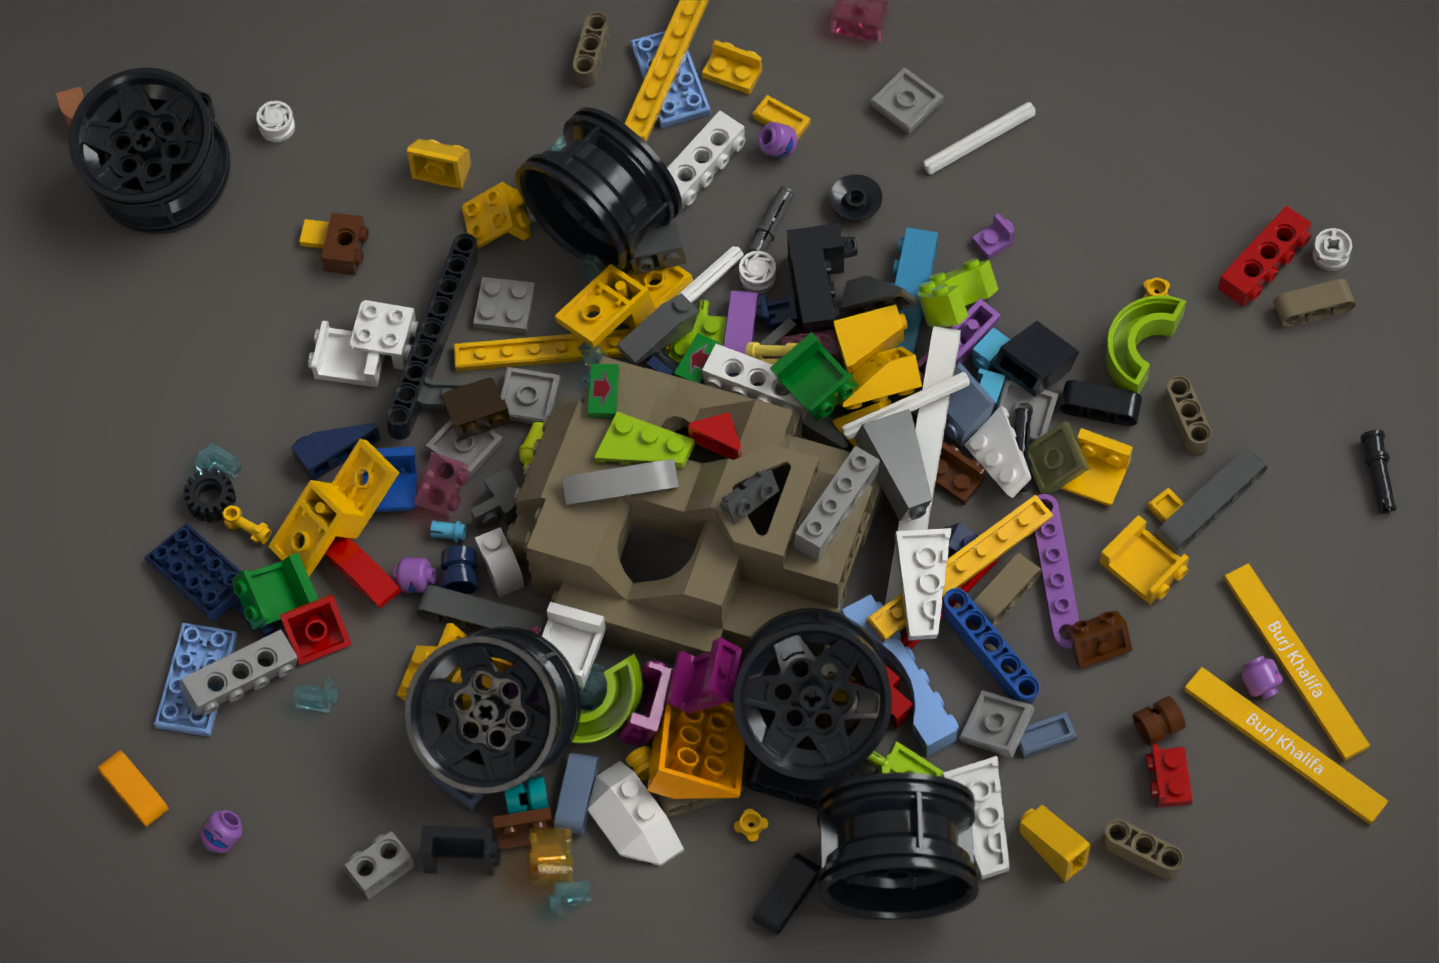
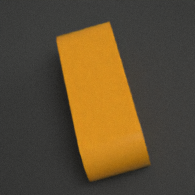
M118 750L97 766L103 778L145 827L169 810L164 800L121 750Z

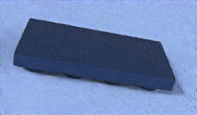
M187 523L144 557L154 570L212 622L240 600L233 590L231 579L241 571Z

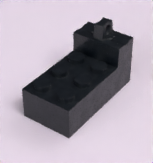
M840 223L787 230V258L801 339L803 340L812 332L819 339L823 347L835 345L833 321L840 319L838 305H835L834 300L836 298L834 282H831L830 275L844 273V259L858 255L856 238L841 237Z

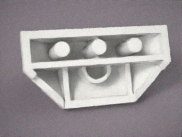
M619 761L596 776L588 805V812L620 856L662 866L684 851L667 816L633 770Z

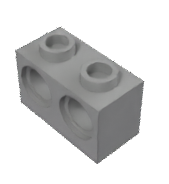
M392 831L386 835L382 834L376 837L370 847L363 852L358 851L348 859V863L345 864L349 877L367 900L415 867L412 856ZM388 851L397 852L395 857L391 859L383 858L384 854ZM365 868L373 869V872L368 876L359 875Z

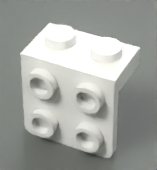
M368 300L362 301L350 339L351 348L391 355L394 368L403 370L412 348L413 338H416L420 327V322L416 320L414 308Z

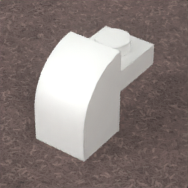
M501 527L475 537L476 544L486 563L488 575L498 596L501 597L523 588L524 581L520 567Z

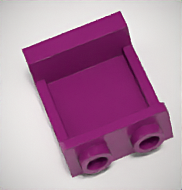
M720 637L713 640L710 652L698 656H692L684 651L678 652L667 703L689 714L731 701L742 648Z
M647 661L641 669L643 684L647 685L648 690L642 713L640 715L633 712L624 725L619 729L617 740L641 748L657 732L673 674V669L667 668L666 664L659 661Z

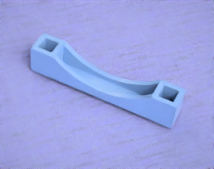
M870 594L842 609V615L857 622L869 633L879 647L882 656L904 678L914 705L912 734L926 756H929L955 742L959 726L952 714L947 715L943 708L944 702L937 691L933 692L928 685L930 681L926 672L922 668H917L914 663L915 656L909 646H903L900 641V632L883 643L866 623L869 616L883 607L880 601L875 602Z

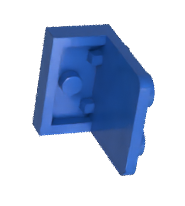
M414 447L375 448L400 472L375 512L411 511L416 509L417 462ZM367 471L363 475L364 485L369 477Z

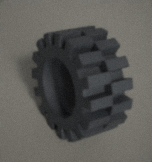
M203 469V475H200L197 471L194 473L196 479L189 477L187 480L189 485L185 484L184 486L185 493L183 494L191 515L197 516L200 521H203L204 517L207 522H212V517H216V520L220 521V515L228 506H234L233 502H236L231 480L229 477L226 478L225 473L222 471L218 474L217 469H212L211 473L208 472V469ZM216 488L220 491L219 498L214 502L204 503L200 500V494L206 489Z

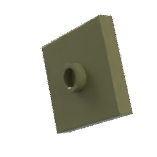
M1066 421L1029 444L1028 459L1032 463L1030 470L1041 494L1051 495L1090 469L1070 423Z

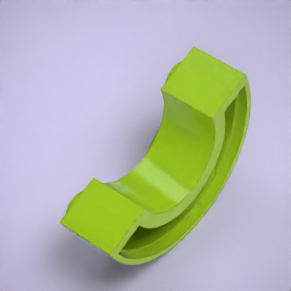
M978 258L968 260L963 263L964 267L946 274L944 272L936 273L929 277L930 281L919 285L917 295L928 326L949 327L959 325L968 317L965 306L977 302L980 298L982 300L988 299L999 290L989 260L979 262Z
M1163 295L1144 297L1130 303L1117 314L1110 326L1105 360L1108 373L1119 389L1140 394L1148 380L1150 363L1141 358L1136 350V346L1141 340L1149 336L1164 335L1172 338L1184 317L1185 300Z
M635 654L604 671L607 681V694L604 701L598 708L592 710L581 709L580 723L573 743H589L609 736L621 728L629 716L636 711L642 694L643 681L641 668Z

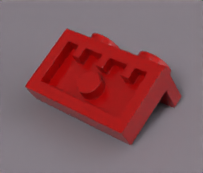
M1152 744L1150 754H1146L1147 771H1152L1153 780L1150 781V793L1152 798H1156L1157 807L1191 805L1193 797L1185 747L1159 749L1158 744Z

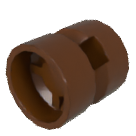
M1170 696L1154 702L1152 709L1147 706L1132 714L1135 728L1141 739L1148 746L1164 740L1165 734L1171 736L1186 728L1184 716L1177 703Z

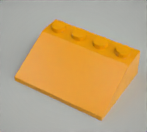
M666 698L658 730L653 736L647 791L673 799L739 798L745 742L736 723L733 703L726 702L687 714L669 705Z

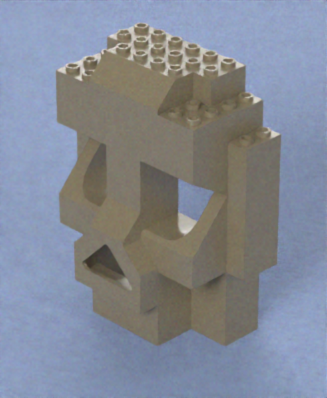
M602 356L600 364H619L617 412L672 432L688 427L691 422L730 412L741 445V457L735 460L724 459L703 464L687 460L684 468H676L679 487L566 505L562 477L644 463H631V465H621L620 462L605 461V464L595 463L594 457L614 418H588V388L584 390L581 401L565 396L563 404L554 407L551 416H546L542 428L544 434L542 439H537L534 445V459L532 464L528 463L526 465L523 476L525 479L522 487L517 488L514 496V503L517 504L516 515L518 516L515 523L509 525L507 539H509V545L514 552L518 564L529 567L531 584H533L536 596L549 599L553 603L604 616L606 631L601 642L675 664L678 652L684 651L692 656L710 652L713 640L720 637L743 649L748 639L759 627L770 619L791 610L820 608L841 613L847 595V581L859 547H864L876 510L880 511L885 493L875 477L819 561L794 548L795 533L851 453L803 439L802 412ZM771 470L779 488L778 492H782L767 534L760 536L756 533L748 516H745L735 524L730 512H724L719 503L722 502V497L727 496L736 486L752 477L756 471ZM633 524L698 542L689 562L679 572L665 579L633 583L625 574L620 563L621 554ZM806 643L815 656H819L829 647V645L821 643ZM777 656L768 665L780 668ZM801 660L796 661L792 665V669L796 673H803L808 669V664ZM826 664L821 668L822 674L824 672Z

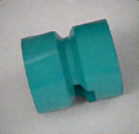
M544 776L529 778L526 783H520L505 790L508 814L549 808ZM527 792L529 803L521 804L519 793Z

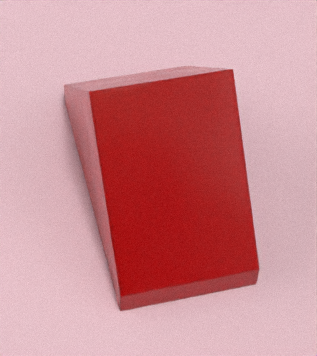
M730 412L689 424V438L694 439L696 444L728 459L735 460L741 457V445Z

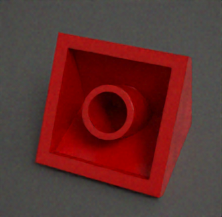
M333 594L280 614L289 642L298 657L299 666L352 645Z

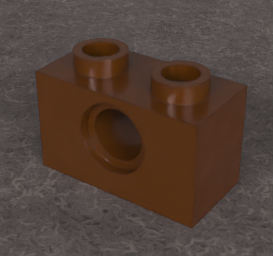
M340 213L331 214L321 256L324 271L356 275L358 265L361 266L363 263L364 252L361 250L362 245L367 243L369 228L365 227L363 216Z

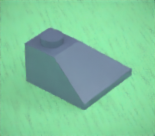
M961 363L956 366L954 376L965 372L969 378L970 385L951 393L945 425L947 436L950 439H954L959 446L964 445L990 418L995 404L991 396Z

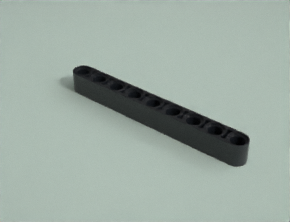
M459 234L452 243L387 409V431L393 439L403 440L412 433L478 261L477 240L471 234Z

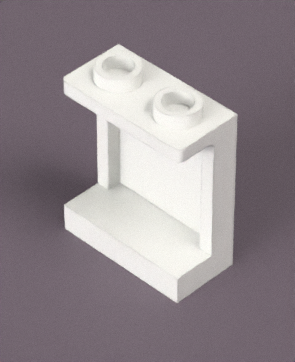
M322 320L321 328L316 329L314 336L315 352L310 353L308 367L312 369L314 379L377 388L385 354L352 349L350 339L353 331L330 328L328 321Z
M550 602L547 609L548 621L542 637L550 641L562 652L573 668L579 687L584 688L606 631L604 616Z

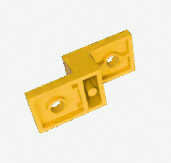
M610 264L555 315L556 322L595 348L622 322L634 330L657 308L676 297L692 283V274L678 265L637 275L634 274L632 269L628 274H625ZM652 280H662L657 285H649ZM591 312H600L596 317H587Z
M360 439L332 483L309 481L268 547L282 561L289 555L298 553L310 577L336 536L352 539L359 537L400 472L367 440ZM367 471L369 477L364 485L363 475ZM303 535L305 542L303 547L300 548L299 539Z

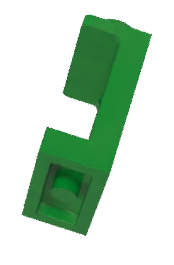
M812 332L770 367L776 379L816 422L830 415L834 407L842 400L852 396L858 387L854 377L831 356Z
M298 553L289 555L281 562L256 570H243L231 579L233 590L244 608L245 618L250 622L253 630L282 621L280 614L318 600Z

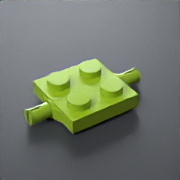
M702 300L698 301L699 314L692 332L670 344L669 355L679 364L697 333L715 340L724 346L728 317L709 316L708 308L710 303L704 300V305Z
M897 741L891 746L885 758L873 751L866 759L879 767L878 774L921 773L940 777L943 775L942 770Z

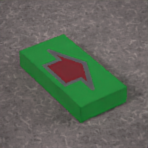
M697 333L675 370L674 376L701 384L703 381L702 370L715 344L721 346L722 344Z
M591 364L588 418L615 417L618 402L619 364Z

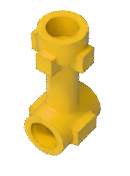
M228 506L222 512L225 519V527L232 530L243 529L252 535L251 541L256 544L258 542L265 544L269 540L272 530L269 529L268 525L263 522L260 525H256L241 516V509L237 506Z

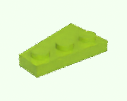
M617 412L594 457L595 463L604 464L605 461L620 462L621 465H631V463H650L674 459L676 468H684L695 446V440Z

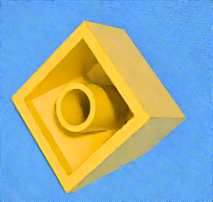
M418 139L408 146L407 155L412 179L458 189L463 188L471 165L469 149L459 145L450 146L435 140Z

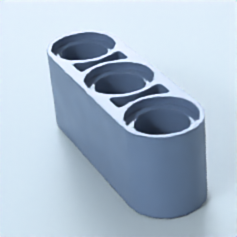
M572 752L569 754L555 815V831L577 835L584 834L589 815L588 805L598 774L599 757Z

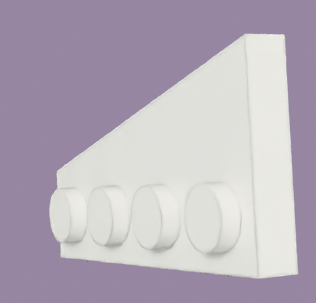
M951 528L896 531L895 533L908 640L936 639L938 636Z
M997 756L944 772L943 777L965 785L975 796L976 819L972 825L974 861L981 880L1008 872L1009 859Z

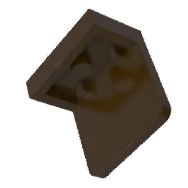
M488 377L445 392L442 396L459 441L510 424L505 399H501L493 378Z

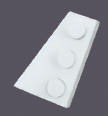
M1001 405L964 446L1005 493L1013 498L1029 482L1031 475L1024 455L1017 445L1015 430L1011 427L1008 420V411Z

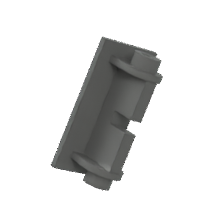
M771 470L756 471L752 477L742 483L743 488H745L743 491L737 487L727 496L722 497V502L719 503L720 507L724 512H730L735 524L779 491Z

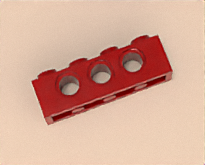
M1286 205L1221 275L1218 289L1242 307L1250 300L1255 301L1261 294L1262 287L1266 282L1270 284L1277 277L1278 269L1283 264L1287 266L1292 261L1295 251L1299 247L1304 248L1311 239V234L1309 233L1312 223ZM1263 256H1269L1272 259H1265ZM1246 274H1253L1255 277H1249Z

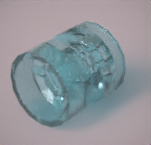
M599 664L592 665L584 688L580 687L582 708L585 710L598 708L603 703L607 694V681L604 675V671L607 669Z

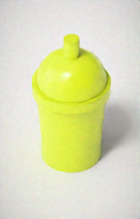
M534 422L524 443L518 450L520 461L524 464V471L528 463L532 464L535 456L533 455V449L537 439L541 440L544 434L542 431L543 423Z

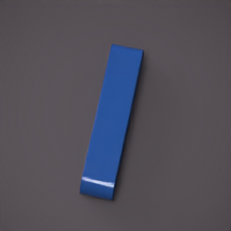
M959 588L948 590L945 593L941 607L943 617L1009 698L1032 705L1040 690V684L1036 677L964 590ZM957 601L961 608H952L948 602ZM973 622L979 629L970 630L966 623ZM992 644L995 646L996 651L989 652L983 645ZM1001 666H1010L1013 668L1014 673H1005L1002 671ZM1019 688H1028L1032 695H1023L1020 693Z

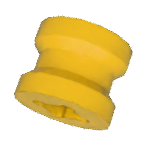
M650 746L634 750L625 760L629 767H633L634 772L641 781L649 778L652 752Z

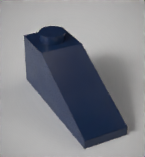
M370 423L313 432L309 436L299 438L291 448L297 463L309 479L315 481L344 463L360 439L367 440L372 445L381 438L377 425Z

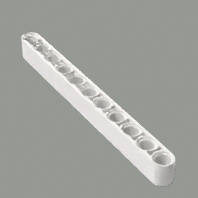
M938 326L933 327L922 390L954 376L961 330ZM951 394L920 407L918 411L915 430L932 500ZM932 501L927 507L925 515L919 519L899 520L898 531L927 530ZM896 543L885 605L902 593Z

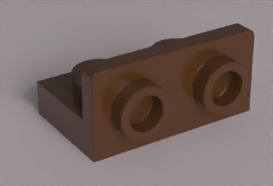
M942 442L935 486L965 506L984 483L985 470L978 461L974 459L969 460L962 455L960 450L954 445H947Z
M1107 611L1098 617L1077 621L1072 626L1065 628L1066 634L1072 641L1076 664L1080 669L1133 651L1127 622L1118 611Z
M550 808L492 817L496 838L499 841L498 849L505 850L555 841Z

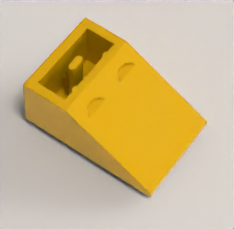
M902 346L875 353L851 374L856 380L858 387L852 396L838 404L846 407V409H855L861 407L862 402L870 400L872 402H882L889 399L888 395L896 393L908 395L914 393L915 388L922 387L916 355Z

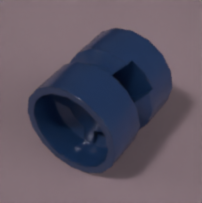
M461 545L442 550L441 566L444 571L441 574L442 588L467 595L478 590V575L475 571L477 566L476 550Z

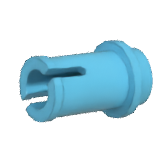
M433 520L430 529L433 532L430 533L431 538L452 539L455 543H459L460 540H465L467 527L461 521L449 523Z

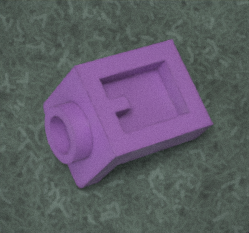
M997 213L993 216V223L972 237V243L987 260H990L1013 244L1014 226L1010 220L1004 219Z

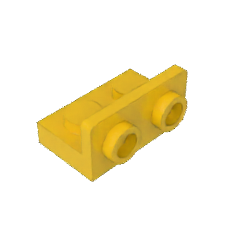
M715 40L712 44L713 53L702 71V78L750 95L762 72V57L753 51H745L734 47L728 42Z

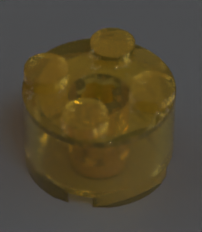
M571 828L529 829V842H531L529 850L531 886H563L572 883L574 867L573 856H570V846H572Z

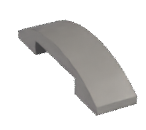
M674 459L562 477L566 505L679 487Z

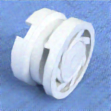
M270 101L259 108L256 120L263 138L270 142H282L292 136L295 130V121L291 108L286 103Z
M1336 228L1321 231L1316 236L1312 251L1313 260L1316 265L1328 271H1337L1344 268L1348 263L1352 250L1351 238L1347 233Z
M752 251L741 259L739 263V276L743 288L748 292L764 293L774 286L776 282V263L772 256L763 251Z

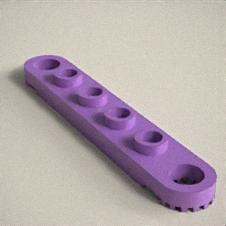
M1040 494L1037 497L1042 503H1048L1047 505L1052 507L1051 513L1053 514L1051 520L1034 531L1039 564L1042 569L1041 575L1049 620L1055 644L1059 645L1058 647H1063V649H1071L1073 647L1071 639H1063L1059 635L1062 628L1065 629L1079 621L1058 502L1053 496Z

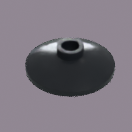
M852 174L842 177L833 185L830 191V205L833 211L841 218L849 221H863L871 218L878 212L882 204V191L879 185L865 175ZM853 201H859L860 203L854 204V203H852V202H853Z

